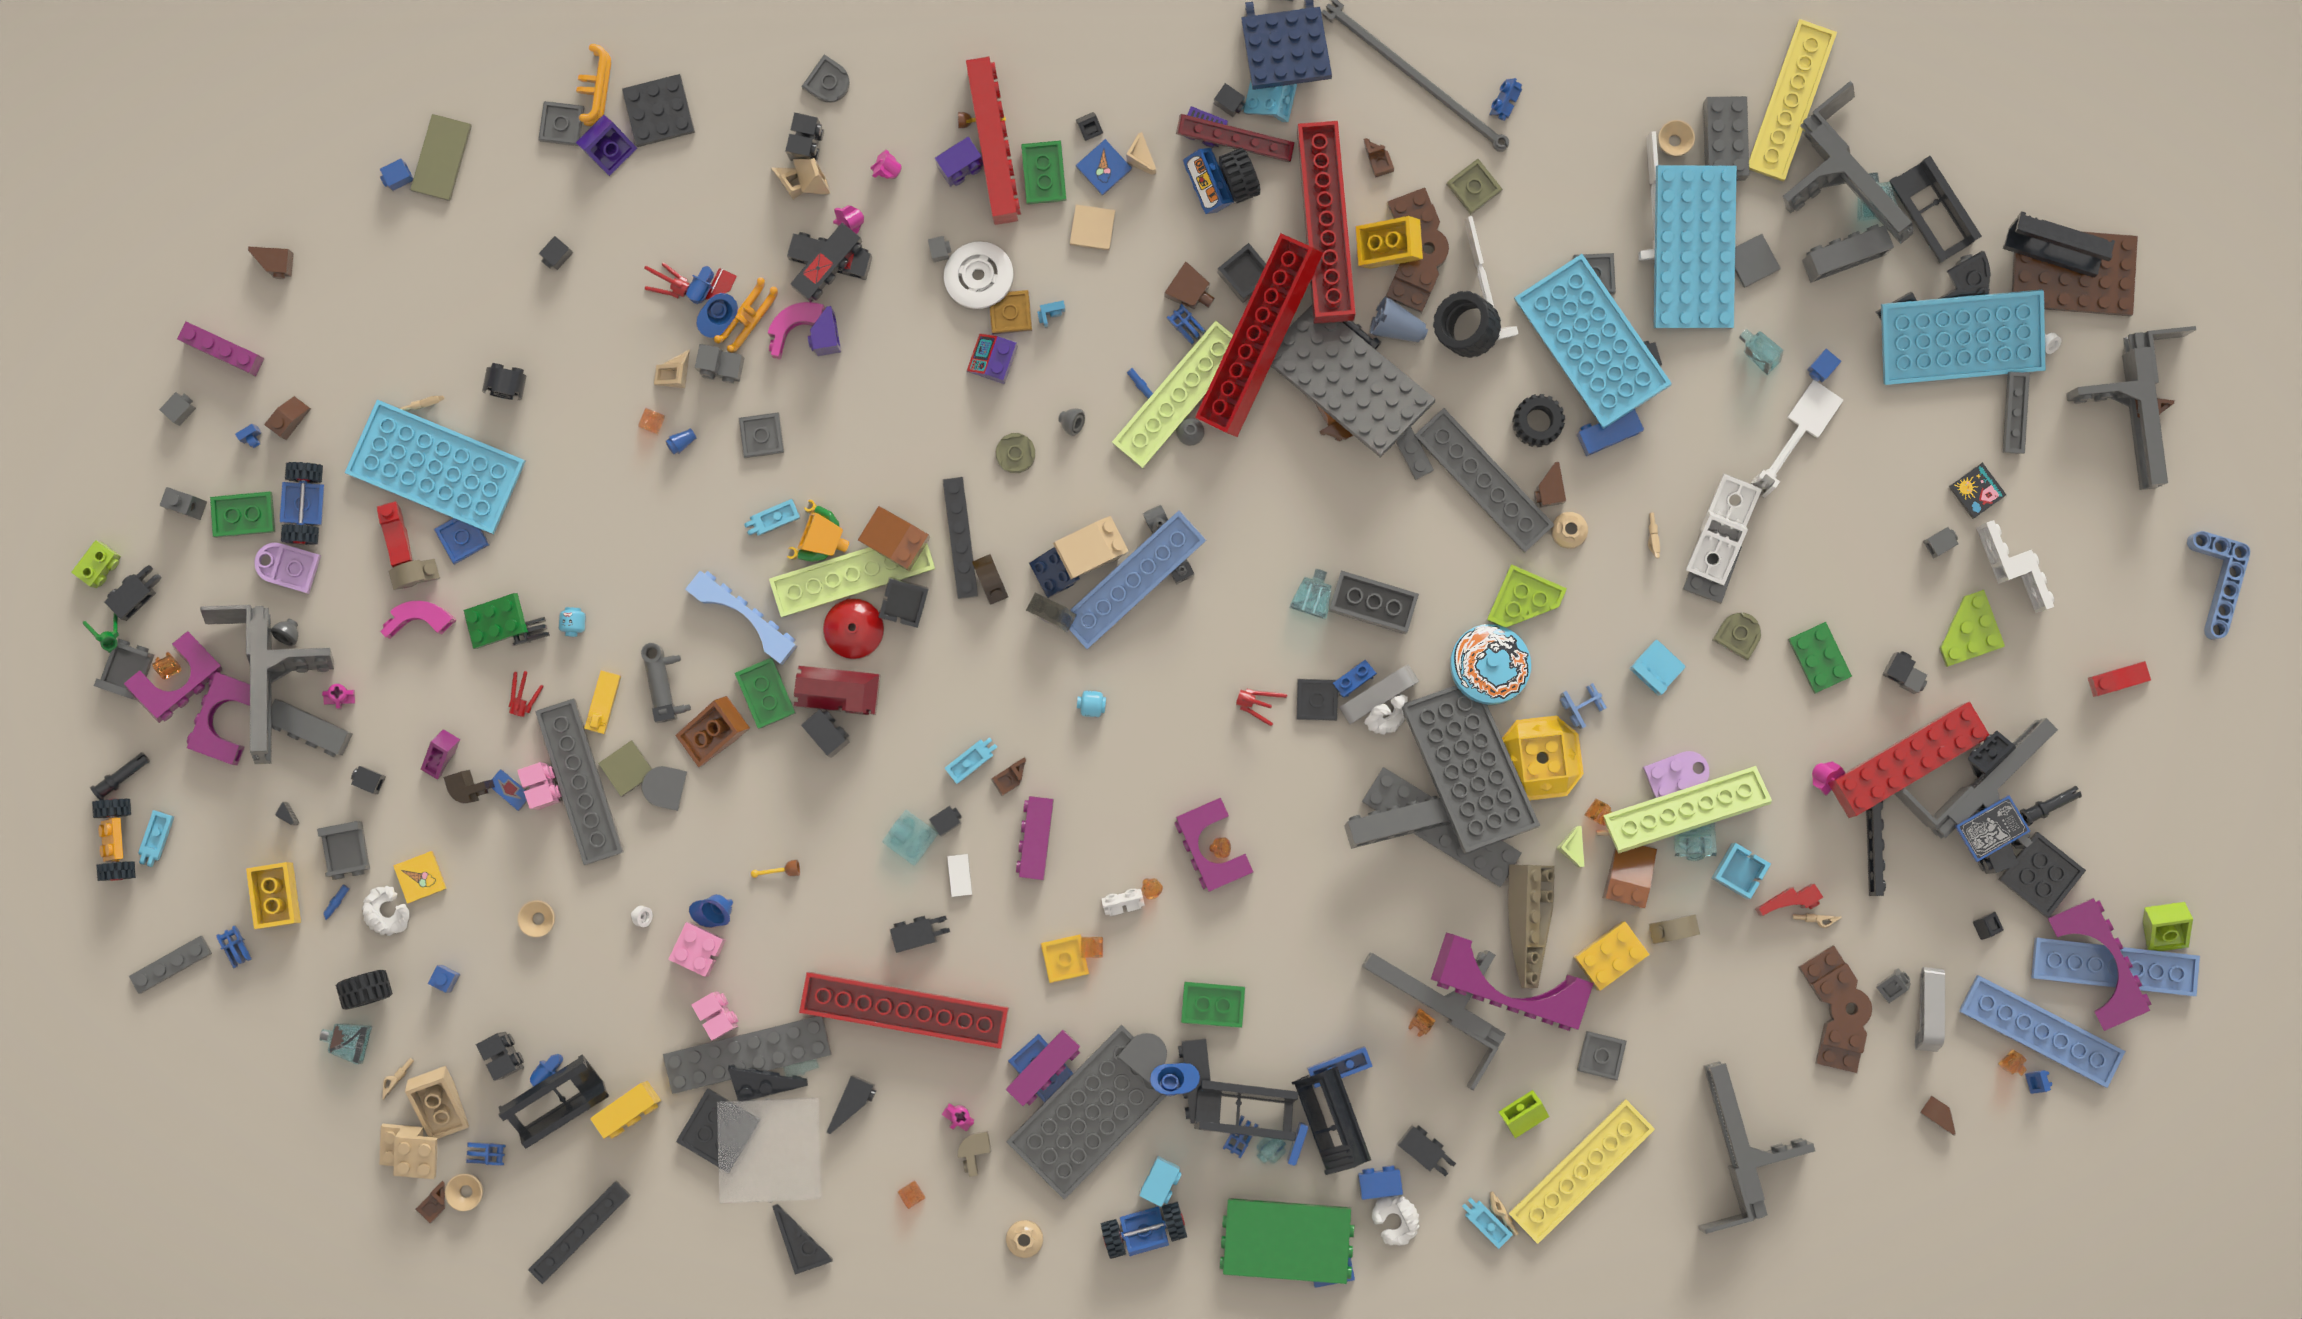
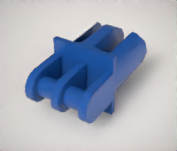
M704 266L698 277L692 275L693 280L687 289L686 295L695 304L702 303L709 290L713 289L710 283L714 273L709 266Z
M1182 304L1177 311H1173L1174 314L1166 317L1191 345L1194 343V340L1183 327L1195 339H1198L1200 335L1189 321L1202 334L1206 332L1194 319L1192 313ZM1184 312L1187 314L1185 319L1181 316ZM1177 318L1181 321L1178 325L1174 322Z
M233 926L230 931L225 930L222 935H216L221 946L220 949H224L233 969L238 967V963H244L245 959L247 961L252 960L243 942L245 939L242 938L236 926ZM236 935L237 940L234 941L232 936ZM228 939L229 944L226 945L224 940Z
M555 1054L547 1061L539 1062L540 1064L530 1077L532 1086L537 1085L557 1072L556 1069L563 1061L562 1055Z
M1242 1115L1239 1118V1126H1241L1245 1118ZM1247 1120L1244 1126L1249 1127L1251 1121ZM1255 1123L1253 1127L1258 1128L1259 1125ZM1230 1134L1222 1149H1228L1231 1151V1154L1235 1153L1239 1155L1238 1158H1241L1253 1136H1247L1246 1140H1244V1135ZM1231 1138L1237 1140L1235 1145L1229 1143ZM1239 1142L1244 1144L1242 1150L1237 1148Z
M467 1142V1147L486 1148V1150H468L467 1155L482 1156L485 1159L468 1158L466 1163L504 1165V1162H502L503 1156H505L503 1147H506V1144ZM493 1147H497V1153L492 1152ZM492 1156H497L496 1162L492 1161Z

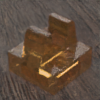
M645 408L638 427L658 435L665 416Z
M169 652L166 653V657L162 659L157 657L155 662L152 663L153 669L163 680L182 671L180 664Z
M1595 799L1584 815L1590 820L1605 826L1604 815L1612 813V808L1606 803Z
M1081 937V958L1103 957V937Z
M1419 1008L1411 1019L1408 1028L1410 1030L1414 1026L1420 1031L1417 1036L1421 1037L1431 1030L1435 1020Z
M2013 1049L1998 1063L2005 1071L2012 1075L2018 1072L2022 1076L2027 1071L2023 1066L2027 1061L2026 1058Z
M915 1180L897 1191L908 1209L926 1198Z

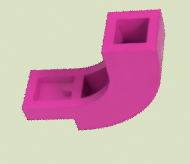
M800 302L782 310L774 318L768 330V335L774 338V340L770 341L769 345L772 357L781 359L785 340L789 332L799 325L813 326L825 310V306L813 302Z
M409 601L396 606L390 611L395 618L387 620L380 632L386 638L391 639L407 623L413 620H425L437 633L443 634L456 620L449 612L438 605L426 601Z

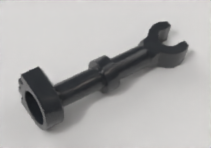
M1353 321L1342 322L1375 350L1381 345L1382 342L1377 337L1372 339L1361 329L1362 327L1359 324L1356 325Z

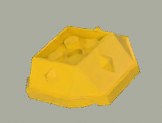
M1557 715L1516 720L1502 737L1529 801L1565 797L1584 774L1579 734ZM1540 752L1547 756V761L1544 764L1537 761V754Z

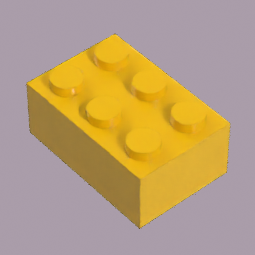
M1406 216L1355 226L1358 266L1373 269L1423 259L1420 219Z
M293 862L246 868L254 929L301 923Z
M1621 921L1573 958L1590 982L1594 983L1593 986L1596 990L1601 991L1650 954L1627 923Z
M645 1081L635 1086L590 1119L604 1139L607 1137L612 1139L625 1131L623 1127L626 1125L630 1127L642 1119L640 1115L643 1113L647 1115L658 1108L657 1103L661 1099L650 1083Z

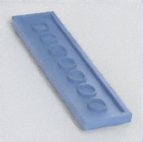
M1179 510L1060 620L1084 647L1089 649L1207 540Z
M2035 938L2031 978L2116 988L2118 980L2116 961L2105 945ZM2126 947L2120 950L2123 957L2128 956L2133 966L2130 968L2133 976H2138L2142 984L2139 987L2140 990L2197 997L2200 956Z
M1979 975L1976 976L1959 1010L1962 1014L2105 1088H2108L2126 1052Z

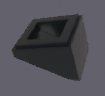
M1094 112L1076 119L1085 141L1103 134Z
M282 802L275 814L276 817L290 825H298L299 821L289 803Z
M1996 912L1973 921V925L1981 940L1990 938L2004 930Z

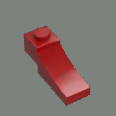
M396 501L377 506L379 523L385 537L391 566L394 568L413 561L408 533L404 526L400 506Z
M2146 661L2088 677L2093 697L2151 681Z
M1809 884L1797 893L1793 887H1789L1755 908L1759 916H1764L1773 910L1790 905H1801L1802 908L1809 907V909H1813L1820 904L1819 900L1824 897L1815 884Z

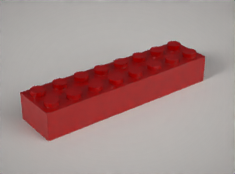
M990 56L966 60L994 224L1018 221L1017 215H1021L1018 198L1014 199V196L1018 195L1015 179H1011V176H1014L1012 159L1008 160L1007 158L1011 156L1008 140H1004L1008 135L1005 120L1001 121V118H1004L1002 102L997 101V99H1001L998 81L994 82V80L998 79L995 62L990 61Z
M1969 701L1950 710L1830 781L1828 784L1847 817L1852 818L1984 741L1990 734Z

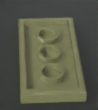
M432 114L411 185V191L447 201L451 200L472 127L471 124Z

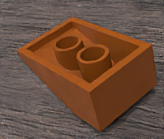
M878 506L858 541L910 572L929 541L930 536L916 526Z
M725 696L710 703L675 736L696 765L701 767L738 740L750 727L729 698Z
M1640 846L1618 854L1615 847L1602 898L1645 908L1650 892L1657 849Z

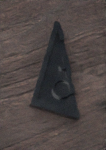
M735 1065L728 1066L739 1103L808 1086L807 1078H802L801 1076L793 1075L792 1077L780 1076L778 1072L758 1071L753 1068L744 1070L735 1068Z
M779 1204L772 1206L795 1275L833 1262V1258Z

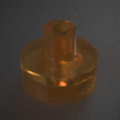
M1226 837L1216 838L1209 849L1217 858H1227L1231 852V844Z
M1146 878L1142 882L1141 892L1147 899H1154L1161 894L1163 886L1157 879L1149 880Z

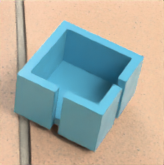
M1731 843L1711 879L1745 899H1751L1760 884L1757 881H1753L1754 878L1762 880L1771 863L1756 854L1750 855L1752 852L1739 844Z
M1157 1156L1150 1170V1175L1147 1176L1139 1192V1196L1162 1207L1163 1203L1167 1204L1172 1195L1170 1190L1172 1184L1177 1185L1182 1175L1179 1172L1180 1166Z

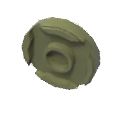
M1011 433L1004 436L996 447L998 464L1010 473L1026 471L1035 460L1033 442L1020 433Z

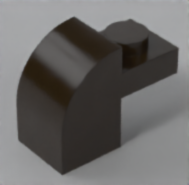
M991 554L972 561L990 605L1008 598L1009 596Z
M470 770L443 777L448 793L454 800L460 803L479 801L478 796L488 794V789L495 787L493 780L474 784Z

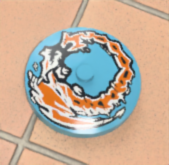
M1480 625L1465 632L1455 644L1450 657V671L1456 686L1468 698L1487 705L1502 704L1515 698L1526 686L1531 673V657L1523 640L1513 631L1499 625Z

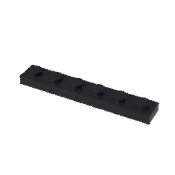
M963 477L943 479L958 599L978 597L975 569L972 564L974 559Z
M1883 801L1866 810L1869 896H1884L1886 890V882L1883 880L1885 861L1882 853L1885 848V843L1882 839L1884 821L1881 818Z
M615 1181L528 1271L541 1284H544L631 1195L618 1181Z

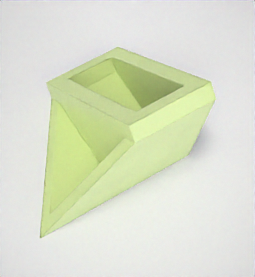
M1581 826L1574 827L1556 848L1577 867H1584Z

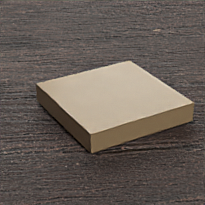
M1076 205L1070 245L1110 251L1115 210Z

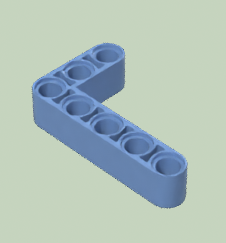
M2200 531L2188 537L2187 545L2189 549L2223 560L2204 628L2206 637L2216 640L2225 637L2229 632L2249 561L2250 548L2245 543ZM2197 536L2202 539L2201 546L2196 543ZM2216 542L2221 544V552L2216 550ZM2236 548L2241 551L2240 558L2235 555ZM2231 567L2236 571L2235 577L2230 575L2229 569ZM2225 586L2230 589V596L2224 593ZM2219 606L2224 607V616L2219 613ZM2214 625H2217L2219 627V635H2216L2214 633Z

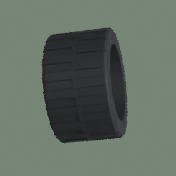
M1458 291L1449 295L1438 306L1434 314L1433 328L1438 340L1445 347L1459 356L1472 358L1481 356L1495 345L1496 340L1500 336L1501 319L1493 305L1480 295L1471 291ZM1479 309L1481 320L1476 332L1467 339L1456 340L1454 326L1459 316L1467 310Z

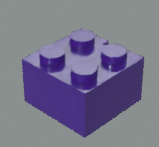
M969 136L935 157L937 167L950 187L952 185H960L965 181V176L977 174L982 170L981 167L984 166L982 156Z

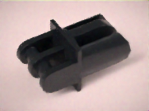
M545 617L525 622L528 632L514 636L513 646L531 643L533 640L550 636L549 632L530 635L547 630V625L545 624L528 628V626L545 622ZM524 635L525 640L520 641L519 636Z

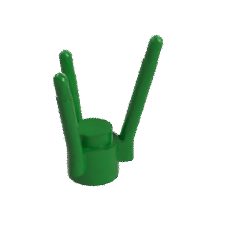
M115 613L113 614V632L105 631L98 634L86 621H83V625L99 641L104 650L111 653L117 647L118 642L116 638L119 636L118 616Z

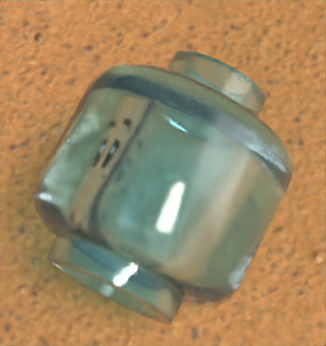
M1263 1137L1256 1145V1150L1258 1151L1256 1156L1264 1164L1266 1162L1275 1164L1286 1153V1143L1281 1139Z

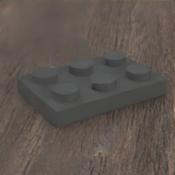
M1742 546L1724 585L1689 572L1682 590L1721 604ZM1715 553L1709 554L1707 562L1710 564L1717 563L1718 555Z

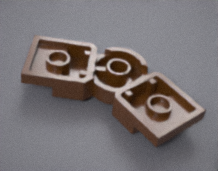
M1425 187L1387 202L1393 219L1406 216L1420 219L1423 259L1400 263L1385 297L1420 313L1423 312L1439 276L1437 268L1445 262L1449 252L1447 238L1442 232L1437 230L1440 220ZM1429 245L1433 248L1434 252L1427 254L1424 252L1423 247Z
M1832 945L1799 966L1819 1001L1829 1004V1013L1832 1018L1824 1023L1815 1063L1857 1073L1861 1053L1864 1052L1867 1032L1863 1026L1872 1015V1004L1869 997L1863 991L1856 989L1857 978L1849 965L1844 962L1836 947ZM1848 1003L1854 1005V1012L1852 1014L1846 1012Z

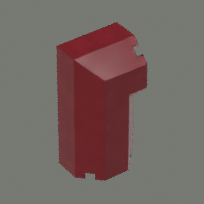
M798 666V670L801 673H797L795 679L794 697L798 698V702H794L795 707L841 712L842 708V711H845V713L869 715V711H871V715H876L880 674Z

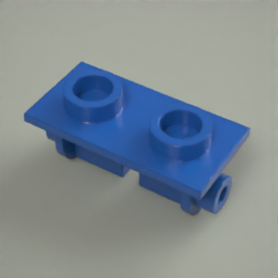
M1516 78L1506 79L1501 84L1500 93L1491 105L1492 110L1489 115H1499L1498 118L1502 121L1509 118L1514 105L1509 103V100L1516 102L1522 92V84L1516 82Z
M1364 660L1333 682L1342 697H1348L1359 686L1369 679H1373V676L1377 673Z

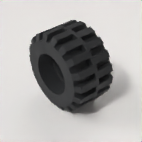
M1242 147L1219 156L1220 170L1236 203L1260 195L1261 188L1257 174L1247 152Z
M1534 394L1529 398H1525L1515 410L1512 422H1514L1513 430H1516L1517 438L1520 437L1522 439L1521 442L1524 444L1528 443L1531 447L1534 445L1537 447L1547 446L1554 442L1561 434L1565 425L1563 408L1559 407L1557 400H1552L1553 397L1551 396L1545 397V394H1540L1539 396ZM1533 410L1545 412L1550 419L1549 428L1541 432L1533 430L1527 421L1528 414Z
M376 970L342 980L335 985L341 1007L346 1010L389 998L393 994L386 970Z

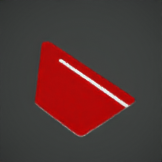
M719 268L711 284L713 289L709 290L705 300L710 299L716 294L729 292L737 276Z

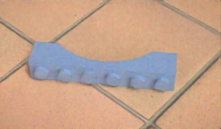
M699 571L685 590L703 604L725 605L742 613L758 631L764 652L783 665L797 648V645L794 644L795 639L788 633L782 635L777 631L780 627L771 620L768 623L763 620L762 617L764 615L756 608L750 610L746 606L748 602L740 596L735 598L731 595L732 590L724 583L721 586L715 582L716 577L710 572L706 571L704 574L702 571Z

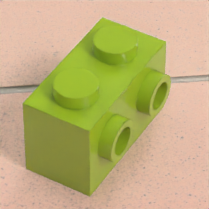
M95 540L71 573L88 586L97 589L98 586L100 587L105 583L106 576L110 570L112 571L118 566V560L121 556L103 542Z
M1533 1090L1498 1111L1514 1138L1519 1137L1550 1117L1543 1103Z

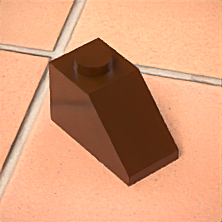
M248 246V251L266 272L273 275V278L285 279V276L292 277L294 255L292 251L281 248Z
M294 396L278 407L264 425L279 437L287 440L311 408Z
M1555 462L1538 485L1537 491H1534L1535 501L1540 504V508L1566 502L1559 462Z

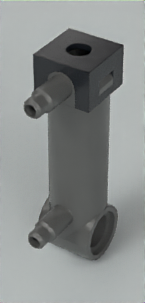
M1161 505L1143 513L1152 534L1168 521ZM1187 559L1171 573L1176 585L1195 575Z
M655 643L645 644L641 650V656L644 659L653 704L655 723L676 720L678 719L677 714L690 711L691 706L689 704L673 705L665 665L679 662L681 657L680 655L664 657V651L659 645ZM655 648L657 656L650 659L648 652L650 649Z

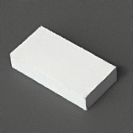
M968 854L947 856L952 897L972 895Z

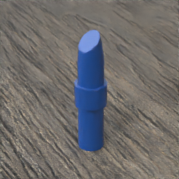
M1131 368L1127 374L1136 384L1135 386L1139 391L1141 390L1149 399L1153 394L1152 391L1148 388L1147 383Z
M343 884L337 894L330 900V904L324 911L325 920L342 903V899L350 889Z

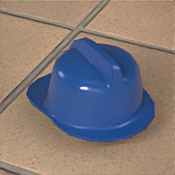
M719 293L707 301L699 312L696 322L698 330L702 335L714 338L717 335L720 336L734 320L738 312V305L733 296Z
M718 894L712 895L707 899L693 902L689 907V913L691 918L701 926H724L730 922L733 900L726 899Z
M1188 1063L1159 1065L1152 1071L1150 1077L1152 1087L1165 1096L1189 1093L1197 1087L1200 1080L1199 1071L1195 1066Z

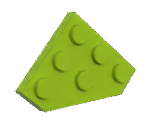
M1511 564L1487 621L1507 628L1556 609L1560 606L1567 588Z
M1984 590L1964 596L1961 600L1956 615H1954L1946 637L1939 648L1946 667L2005 647Z

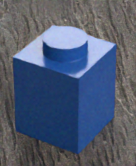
M402 159L380 168L382 183L393 191L413 181V176L406 162Z
M1826 348L1807 370L1810 372L1809 375L1817 382H1824L1842 361Z
M437 965L428 984L445 993H449L454 988L460 974L444 965Z

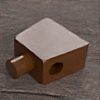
M1186 261L1164 293V297L1191 309H1195L1199 302L1209 308L1215 299L1206 292L1210 283Z

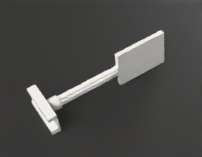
M1656 131L1646 136L1649 183L1652 184L1653 249L1638 252V261L1655 260L1656 166L1658 165Z
M1469 216L1464 223L1475 268L1477 267L1482 295L1494 307L1487 275L1482 266L1484 262L1473 217ZM1517 326L1501 328L1500 336L1497 340L1516 336L1518 334Z
M1815 380L1811 382L1787 417L1797 424L1798 428L1770 469L1763 470L1750 483L1764 490L1762 494L1764 498L1780 483L1776 479V473L1804 432L1807 431L1818 438L1843 402V399Z

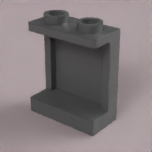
M118 638L117 647L109 654L101 679L96 678L94 686L136 700L126 689L124 683L139 670L147 677L154 654L148 653L149 648L140 645L134 648L129 646L130 642Z
M362 821L317 829L318 837H322L327 866L326 877H332V880L345 878L344 874L352 873V876L365 874L364 870L370 869Z

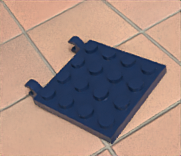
M1304 0L1305 9L1255 15L1253 1L1245 2L1247 17H1241L1252 90L1332 79L1320 7H1314L1313 0Z

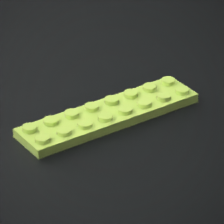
M1215 321L1112 443L1143 469L1175 432L1181 422L1186 419L1204 398L1233 334Z
M928 543L910 572L868 547L770 578L769 581L780 616L783 618L887 585L889 577L903 580L935 570Z
M1754 766L1603 816V820L1619 854L1769 805L1772 800L1757 767Z

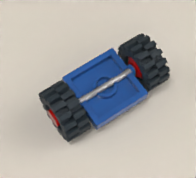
M286 462L285 480L299 483L282 482L280 523L291 524L282 525L281 542L304 545L318 544L319 527L306 526L305 524L322 525L324 485L308 483L322 482L323 465L308 462Z
M1178 1201L1162 1206L1165 1220L1162 1219L1159 1206L1120 1217L1123 1232L1120 1231L1117 1219L1100 1223L1109 1258L1113 1259L1126 1255L1123 1241L1126 1242L1129 1256L1169 1246L1165 1231L1167 1228L1172 1242L1187 1238L1185 1222Z

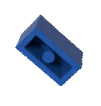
M1394 1165L1383 1166V1170L1374 1171V1168L1362 1169V1173H1358L1361 1199L1403 1195L1399 1168L1395 1169Z

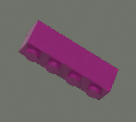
M185 321L177 340L255 377L264 361V358L187 321Z
M1029 796V800L1024 801L1023 812H1027L1026 821L1022 820L1021 825L1024 840L1019 842L1018 852L1022 853L1021 861H1017L1016 873H1019V877L1044 880L1054 799Z
M1062 1030L1005 1090L1022 1106L1026 1103L1030 1106L1037 1098L1035 1094L1041 1088L1044 1091L1052 1083L1049 1079L1054 1074L1058 1076L1066 1068L1063 1064L1068 1059L1073 1061L1079 1055L1080 1051L1078 1049L1080 1045L1066 1031Z

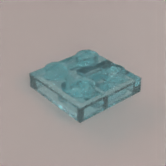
M906 809L890 828L882 843L915 866L935 840L938 832Z
M1715 822L1674 835L1675 856H1686V859L1690 861H1699L1705 856H1716Z

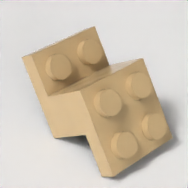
M382 1124L380 1129L379 1165L394 1166L393 1176L435 1179L438 1138L424 1137L423 1127Z

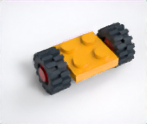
M130 799L92 801L93 818H108V820L101 821L98 833L99 837H102L100 856L103 857V862L111 861V863L96 865L97 881H118L136 878L135 861L120 862L119 860L123 859L121 820L117 817L131 815Z

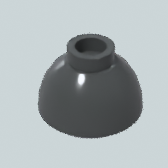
M1078 408L1069 409L1066 412L1062 411L1058 421L1062 424L1066 433L1075 436L1084 426L1085 413L1082 409Z
M1186 418L1176 430L1177 437L1185 445H1196L1204 437V427L1199 420Z
M287 619V621L275 624L271 628V633L279 642L292 646L298 641V624L292 619Z

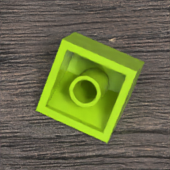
M2185 902L2144 908L2143 928L2147 950L2168 951L2189 948L2193 917Z

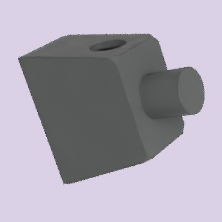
M166 487L160 502V506L165 509L201 520L207 504L205 500ZM195 503L194 509L191 511V505Z

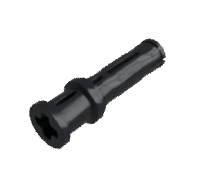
M140 752L139 755L115 773L104 776L105 779L96 786L92 785L90 787L91 791L99 800H104L106 795L113 790H118L119 784L149 763L150 760L146 759L148 757L143 752Z
M2073 786L2044 802L2037 801L2034 806L2028 809H2021L2020 814L2027 826H2030L2034 821L2048 817L2049 812L2081 798V791L2077 792L2079 788Z

